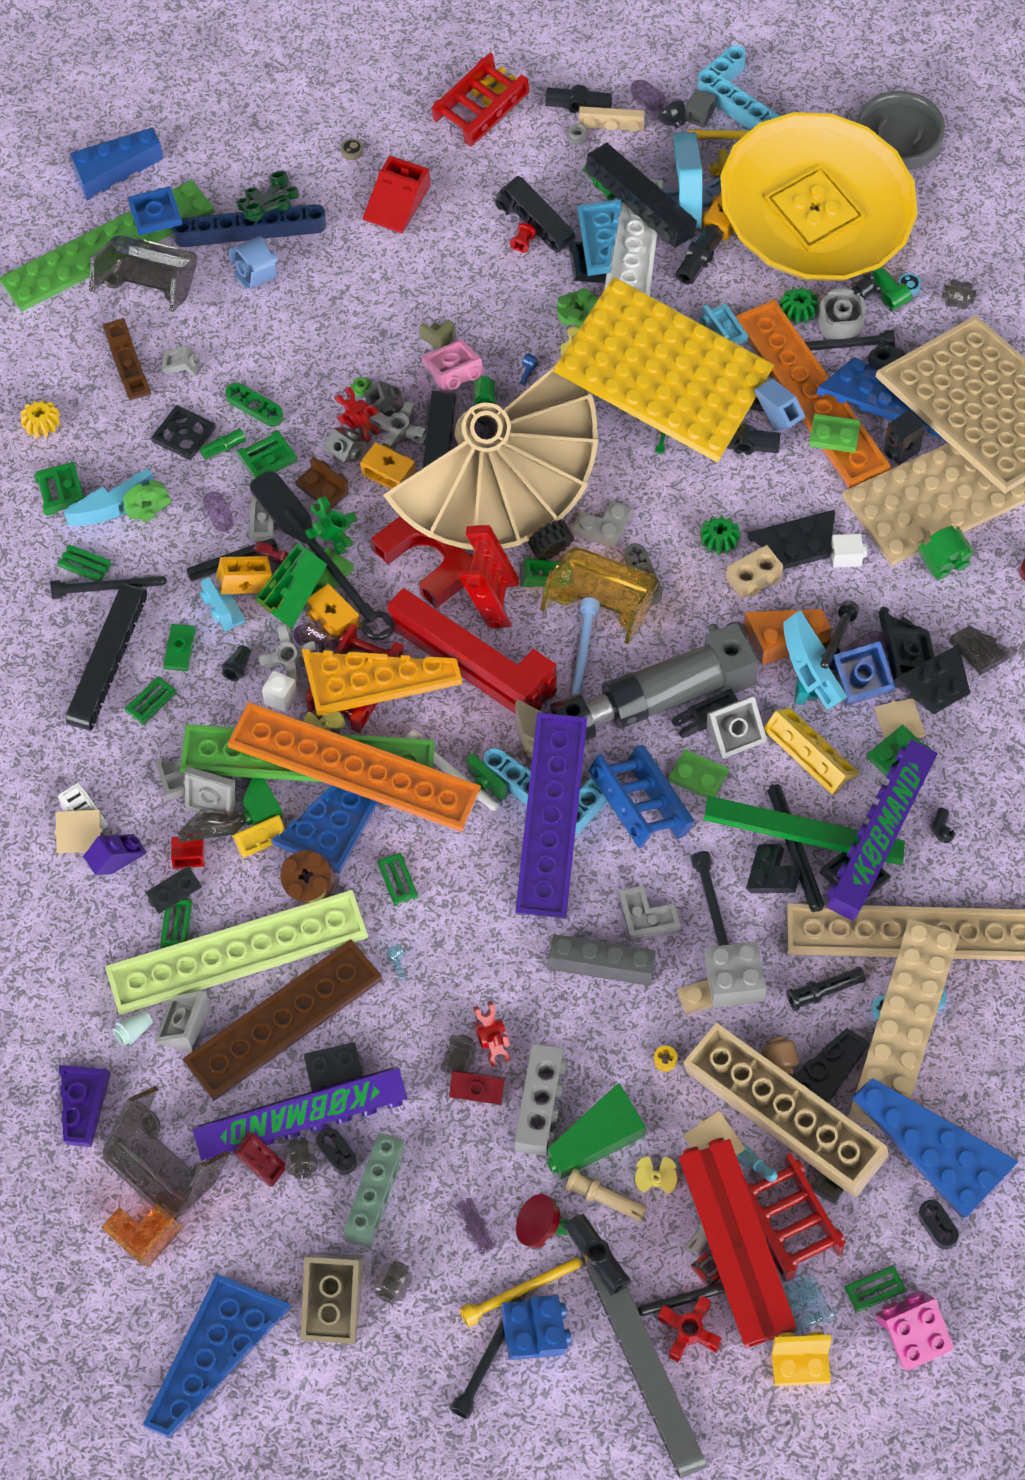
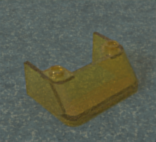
M572 548L546 578L540 611L544 612L552 601H556L561 605H569L578 598L597 599L600 602V607L620 614L619 623L627 630L624 643L629 644L644 623L657 590L658 579L652 574L586 549Z

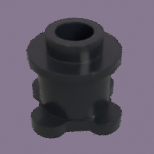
M871 273L862 275V279L858 282H852V288L850 289L854 291L853 294L863 297L865 301L869 295H874L881 291Z

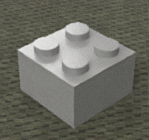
M757 941L705 948L704 962L713 1008L765 1002L766 984Z

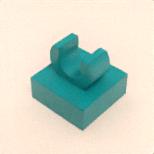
M798 677L795 682L794 704L804 705L807 698L817 699L818 695L812 690L807 693Z

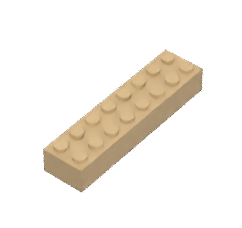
M909 918L856 1093L868 1080L874 1078L911 1100L960 934ZM853 1100L848 1118L852 1121L880 1129Z
M717 1022L683 1062L688 1075L855 1198L889 1157L888 1147Z

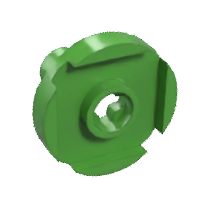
M585 288L560 296L557 304V317L559 321L569 327L570 324L577 325V328L580 329L598 301V298Z
M152 480L148 481L150 485L142 486L140 483L128 490L122 499L124 503L122 507L126 515L131 519H141L143 522L153 519L155 513L161 511L171 502L168 491L163 483Z

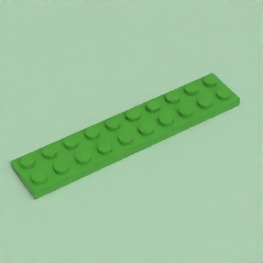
M193 180L172 189L181 218L207 216L215 213L214 207ZM131 211L1 276L0 283L22 312L173 234L172 227L139 236Z
M185 725L180 765L181 773H185L188 767H192L218 776L322 782L229 748L228 741L235 727ZM339 734L433 768L435 740Z

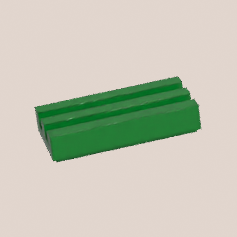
M68 544L67 551L63 552L62 559H59L57 564L60 568L90 580L102 581L111 566V561ZM70 560V561H72V562H75V563H77V564H80L81 566H84V567H86V568H90V569L95 570V571H98V572H100V573H99V574L94 573V572L89 571V570H87V569H84V568H82V567H79V566H76V565H74V564H71V563H69V562H67V561Z
M158 676L124 708L125 712L132 715V718L135 720L137 719L141 725H144L177 691ZM159 685L162 686L154 695H151V696L146 700V703H145L143 706H141L137 711L134 710V709H135L139 704H141Z
M401 852L377 860L394 906L399 905L401 902H408L409 899L413 898L414 900L418 898ZM398 860L410 890L409 893H405L393 861ZM388 863L400 896H396L384 864Z
M182 899L174 904L177 906L172 940H167L172 906L165 910L160 941L161 948L188 941L193 906L192 900ZM183 905L186 908L181 941L177 939Z
M893 1265L844 1286V1291L847 1293L855 1313H858L906 1292V1288ZM888 1275H892L893 1279H890L886 1282L869 1288L856 1295L853 1292V1290H856L860 1287H863ZM895 1284H897L898 1286L892 1290H889L864 1302H858V1300L870 1296L874 1293H877L881 1290H884L890 1286H893Z

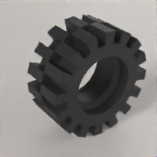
M555 520L552 524L548 523L546 527H541L538 532H534L533 536L529 538L528 545L538 560H547L548 558H553L554 555H559L561 551L564 552L566 547H570L574 541V536L564 520Z

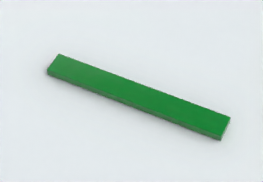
M709 795L706 799L704 821L848 853L852 843L858 844L860 838L856 837L859 831L857 829ZM895 839L885 862L902 865L905 849L904 840Z

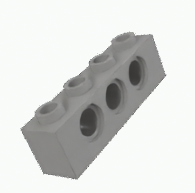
M532 1044L515 1137L516 1152L547 1156L548 1148L554 1143L555 1132H551L552 1123L558 1122L560 1109L555 1107L556 1099L562 1098L564 1083L559 1081L561 1074H566L568 1058H564L563 1048ZM544 1072H548L553 1075L549 1079H543L540 1077V1075ZM538 1097H546L548 1102L540 1104L535 1100ZM540 1121L544 1124V1126L542 1128L536 1129L533 1128L531 1124L533 1122Z

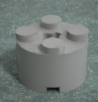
M839 288L831 290L821 300L818 326L827 340L848 339L860 336L866 314V303L863 297L853 294L854 291L850 289Z

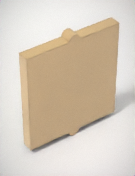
M913 698L897 702L892 700L891 703L874 706L884 739L902 724L917 738L926 736Z
M100 810L56 812V830H54L56 835V853L87 852L95 839L101 836L103 832Z
M720 1111L704 1121L700 1120L697 1126L683 1134L690 1147L697 1146L699 1150L708 1148V1143L717 1138L730 1139L736 1156L746 1150Z

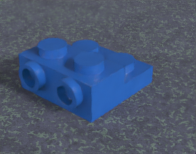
M171 186L127 197L139 236L182 225Z
M559 1295L532 1297L530 1301L502 1303L500 1306L509 1360L560 1356L568 1349L567 1346L571 1345L570 1330L564 1329L563 1319L566 1318L567 1314L566 1305L564 1302L559 1301Z

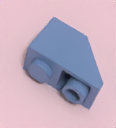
M770 379L754 389L774 431L790 428L806 417L796 396L775 379Z

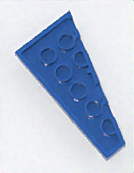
M856 357L850 359L822 383L816 393L823 397L825 393L837 397L836 401L843 404L845 401L857 404L860 410L892 421L910 409L876 378V369ZM911 410L925 424V428L927 429L929 434L942 438L913 410Z
M332 785L310 804L298 819L290 822L288 828L280 835L277 834L271 840L272 844L293 854L302 850L317 852L327 858L333 864L336 873L340 874L379 802Z
M874 1078L868 1080L852 1097L858 1106L962 1218H966L1019 1162Z
M216 1274L148 1412L143 1427L170 1438L292 1308L291 1304Z

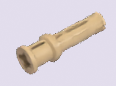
M576 1168L571 1173L565 1187L567 1192L572 1190L584 1196L588 1202L596 1200L638 1222L641 1221L647 1209L646 1205H642L602 1186L599 1179L595 1178L593 1180L580 1174Z

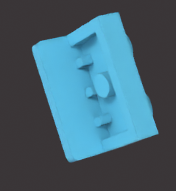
M727 304L712 310L708 305L703 306L701 315L703 326L737 345L748 342L747 333Z
M209 577L200 581L202 591L199 594L205 605H209L214 621L220 623L224 632L245 623V617L231 594H220L219 587L215 588Z

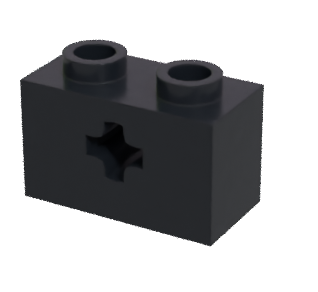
M910 409L888 423L884 453L888 459L894 460L898 465L917 454L921 449L925 424Z

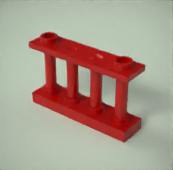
M490 52L484 58H481L477 65L441 99L435 101L431 107L433 120L438 122L444 116L463 129L464 142L472 147L530 92L528 78L522 74L516 80L508 78L496 69L494 56ZM489 74L507 88L501 94H497L482 84L480 80H483ZM474 88L493 102L486 108H482L466 97V95ZM460 102L478 116L471 122H467L451 109Z
M490 525L467 526L465 534L474 549L471 570L459 571L458 576L487 627L493 629L511 627L512 623L503 606L506 588L518 587L519 577Z
M351 624L348 631L342 633L339 646L334 652L335 654H348L351 647H354L366 653L388 654V657L401 658V655H405L404 645L398 642H394L391 649L385 650L358 639L356 625ZM310 688L306 694L305 701L307 702L308 711L313 713L315 704ZM378 703L340 712L349 717L351 730L361 733Z
M792 1153L786 1155V1168L776 1172L778 1176L774 1182H769L764 1178L752 1184L751 1182L747 1183L745 1179L774 1264L785 1282L795 1278L798 1263L831 1247L839 1256L843 1254L844 1244L846 1243L840 1229L835 1230L804 1176L805 1169L799 1159L795 1160ZM793 1177L800 1191L767 1207L764 1205L760 1206L756 1199L758 1193ZM806 1200L813 1214L781 1230L773 1229L769 1222L772 1216ZM818 1223L820 1224L826 1238L793 1254L786 1252L782 1245L784 1240Z

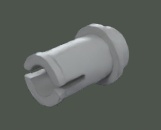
M701 1223L697 1225V1231L684 1245L689 1252L692 1253L693 1251V1255L696 1257L700 1255L701 1251L708 1244Z

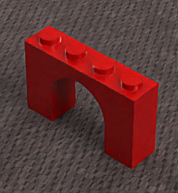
M400 516L371 538L372 551L387 565L408 549L416 546H429L435 548L443 555L444 559L440 566L419 582L420 595L436 609L464 587L458 573L459 571L471 570L473 555L467 554L462 548L445 544L426 536Z

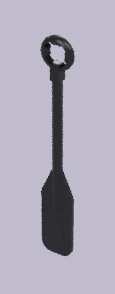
M267 472L252 480L250 483L251 493L281 531L308 545L314 554L327 564L326 569L364 617L361 623L364 635L375 641L390 637L395 629L393 618L388 613L374 611L362 599L315 538L309 540L305 531L313 528L311 516L277 473ZM376 618H383V621L390 628L385 629L380 634H374L366 624L367 622H373Z

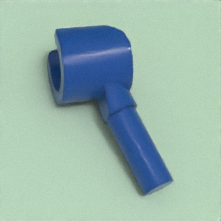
M527 353L522 360V365L526 367L520 381L522 385L526 384L531 371H534L538 366L537 358L530 353Z

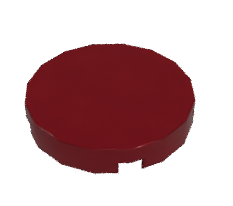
M260 541L256 542L253 548L256 554L268 556L269 561L281 565L289 554L284 550H277L272 545Z
M536 1194L529 1198L522 1206L516 1221V1234L521 1244L533 1249L542 1248L546 1245L544 1242L548 1238L552 1239L556 1234L560 1222V1209L556 1206L554 1198L544 1194Z

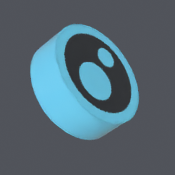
M906 273L899 278L898 283L907 285L912 296L920 291L921 280L917 275Z

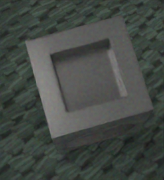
M696 89L685 106L684 118L686 122L704 128L715 111L716 96Z

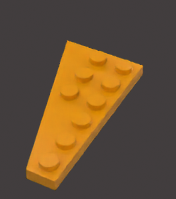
M302 649L317 716L462 684L456 658L426 657L425 659L410 658L408 655H401L400 658L388 657V654L360 652L335 654L333 651L327 650L319 653L310 652V649Z

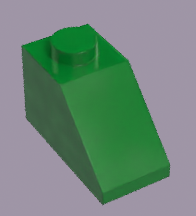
M252 778L243 799L245 811L241 812L248 826L252 824L253 826L276 815L283 819L281 807L265 779Z

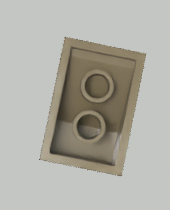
M310 1252L304 1257L300 1340L356 1343L363 1287L364 1256Z

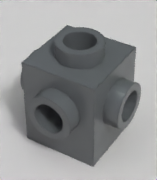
M378 381L364 393L367 404L369 406L374 405L377 411L387 417L397 413L404 406L400 389L397 386Z
M337 427L332 428L323 448L334 455L333 458L336 461L345 464L346 462H355L360 458L366 441L360 438L359 433L353 429Z

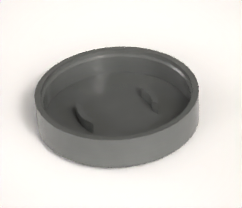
M907 91L886 92L869 100L859 112L857 123L869 127L896 149L908 171L918 169L930 163L941 150L945 132L944 118L938 107L924 96Z

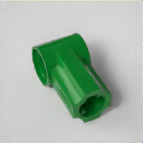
M885 268L874 270L872 276L880 287L881 291L879 294L882 296L883 304L885 306L888 305L889 311H894L912 300V294L907 285L904 283L899 284Z
M481 376L475 380L474 406L480 403L495 404L494 379H491L489 376ZM476 420L478 423L486 425L483 421Z

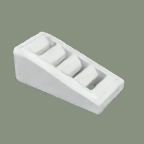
M79 783L58 795L60 804L65 811H74L75 808L83 803L85 805L76 811L98 810ZM100 813L101 828L105 829L109 825Z

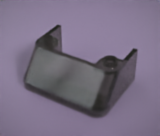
M115 236L90 258L89 291L94 292L102 284L109 288H118L125 282L165 291L164 297L170 302L169 311L174 312L187 299L197 266V254L129 236Z
M154 1086L127 1099L103 1148V1158L112 1170L164 1218L173 1221L182 1217L216 1183L230 1153L226 1150L205 1162L196 1164L191 1170L157 1139L161 1125L157 1115L150 1110L159 1090Z

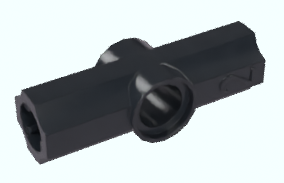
M575 85L571 89L548 87L546 90L545 106L568 108L571 113L579 112L580 106L611 108L612 93L589 91L583 85Z
M715 224L706 225L697 241L691 242L685 259L676 272V278L686 285L693 284L702 269L709 266L707 263H711L714 251L723 238L724 232L721 231L719 226Z
M741 424L726 449H734L737 454L743 452L745 455H750L754 451L779 453L781 433L759 431L751 425Z
M584 1213L570 1219L564 1226V1230L585 1258L586 1265L595 1272L610 1295L617 1294L625 1289L631 1280L610 1252L608 1243L601 1239ZM594 1250H600L604 1253V1256L595 1259L590 1253Z

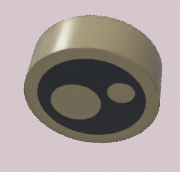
M354 138L345 140L341 145L342 156L348 160L359 159L363 155L361 141Z

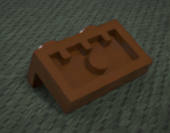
M313 457L310 459L311 467L295 481V485L316 502H318L319 498L326 496L332 510L349 494L348 481L341 473L337 474L325 461H320Z

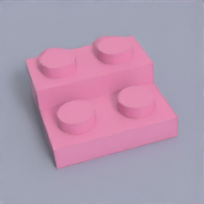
M463 339L421 356L423 364L432 373L434 382L443 391L457 389L460 384L466 381H475L484 374L481 358Z

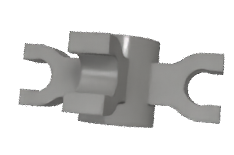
M406 401L401 413H395L390 417L381 412L372 416L373 425H376L379 430L389 432L383 441V445L390 447L394 452L398 443L405 442L408 439L422 446L426 441V436L424 435L426 428L409 424L416 414L413 410L415 403Z
M287 625L277 627L281 644L277 647L276 653L259 656L260 666H264V669L267 670L283 664L286 667L287 676L295 679L296 685H301L303 683L298 667L302 665L304 660L302 649H310V652L320 653L319 645L312 641L296 647L293 644L291 629H288ZM294 651V656L290 660H285L286 655Z

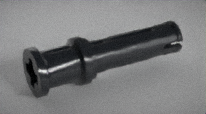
M859 966L817 983L809 981L806 983V986L793 990L790 988L786 990V995L793 1011H798L801 1006L809 1003H820L824 996L859 983H864L866 978L862 968Z

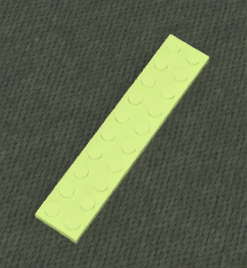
M353 890L110 964L105 966L118 1013L123 1015L171 1000L180 994L200 991L340 947L350 939L353 942L368 938Z

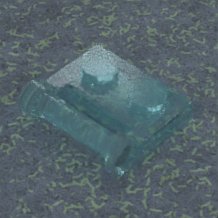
M814 1274L783 1287L793 1315L816 1305L820 1309L816 1313L796 1320L797 1332L823 1321L828 1323L835 1320L834 1313L827 1303Z

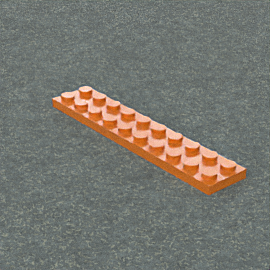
M775 299L735 316L747 333L748 342L756 354L774 364L770 373L773 379L796 396L806 416L802 421L810 433L814 414L859 420L846 401L843 404L837 402V397L825 393L823 397L816 394L818 387L829 376ZM861 422L856 453L821 448L848 488L890 470L891 465Z
M250 702L247 703L228 741V747L460 832L463 831L481 790V785Z

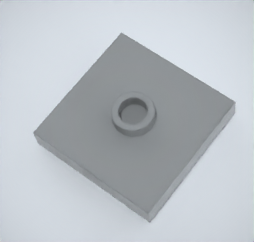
M188 767L185 771V808L232 821L235 815V780Z

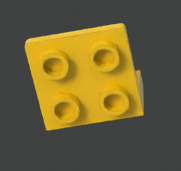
M814 1331L808 1333L807 1336H796L795 1333H782L779 1337H775L771 1352L774 1386L830 1383L828 1352L832 1341L831 1335H824L823 1332Z

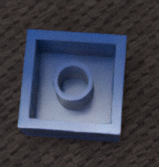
M881 641L834 655L831 666L836 680L847 695V698L843 700L845 706L892 693L896 688L892 682L893 678Z

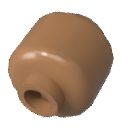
M786 1036L766 1041L767 1045L762 1049L763 1056L788 1075L794 1073L793 1068L800 1063L794 1041L787 1040Z

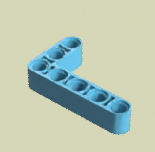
M735 45L729 47L698 74L697 89L716 96L715 107L751 130L758 123L780 116L731 83L745 68L746 51L743 47Z
M696 132L674 133L673 145L678 176V204L697 220L696 229H701L702 166Z
M493 748L486 751L483 757L484 764L507 784V791L527 805L531 771L500 749ZM494 762L499 763V765L492 766L490 764ZM512 776H517V777H519V778L516 779V780H511V779H509V778L512 777ZM592 777L580 789L575 835L580 833L608 802ZM591 801L593 803L590 805H586L583 802Z

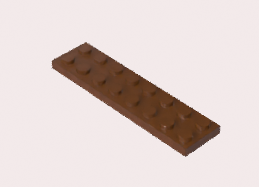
M350 939L185 1056L182 1061L214 1102L383 980L382 975Z

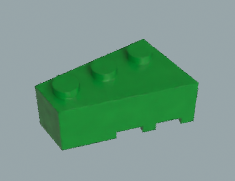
M297 542L254 600L293 629L327 564Z

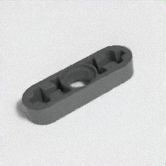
M638 543L630 544L625 549V562L643 603L656 605L662 599V587L643 545ZM632 552H635L637 555H639L640 563L637 564L636 558L634 555H632ZM644 570L649 572L650 576L642 579L637 576V573ZM649 584H650L651 591H652L653 593H655V596H653V597H651L650 594H647V593H648V587H647V585H649Z

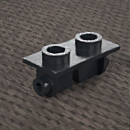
M187 866L145 893L148 896L150 905L159 914L199 890L202 886L190 866Z

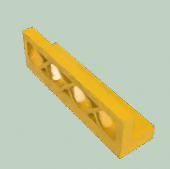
M792 708L775 711L764 727V731L832 795L840 790L846 780L854 779L860 773Z

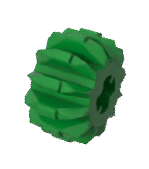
M793 286L791 291H785L780 301V307L790 321L795 320L796 325L800 320L806 324L808 319L814 320L819 309L817 294H812L811 289L804 290L803 286L800 289H796Z
M722 514L719 519L712 515L710 521H704L703 528L700 530L699 536L701 537L702 547H707L708 553L716 550L717 556L722 550L728 555L730 549L735 550L737 542L740 540L738 523H733L731 517L724 519Z

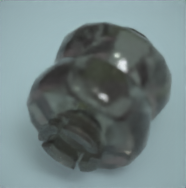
M951 279L948 285L944 284L941 298H945L946 306L965 310L968 308L969 303H974L975 299L973 298L976 296V290H973L971 282Z
M297 1137L291 1139L283 1148L285 1170L289 1175L294 1176L296 1179H301V1176H303V1179L310 1177L311 1173L318 1168V1161L315 1156L316 1147L313 1142L303 1137H300V1140H298Z
M399 1261L383 1264L379 1277L374 1283V1289L379 1293L377 1297L382 1301L392 1304L394 1301H402L406 1296L407 1288L413 1280L412 1274L408 1271L409 1267Z

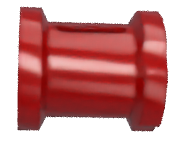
M521 223L518 226L516 236L510 241V246L516 251L526 253L529 249V243L531 239L535 238L537 231L532 225Z

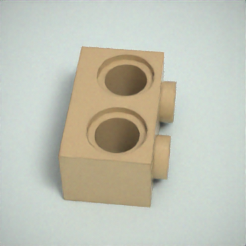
M766 545L727 566L726 580L741 599L747 596L753 597L767 585L773 586L780 581L783 565Z

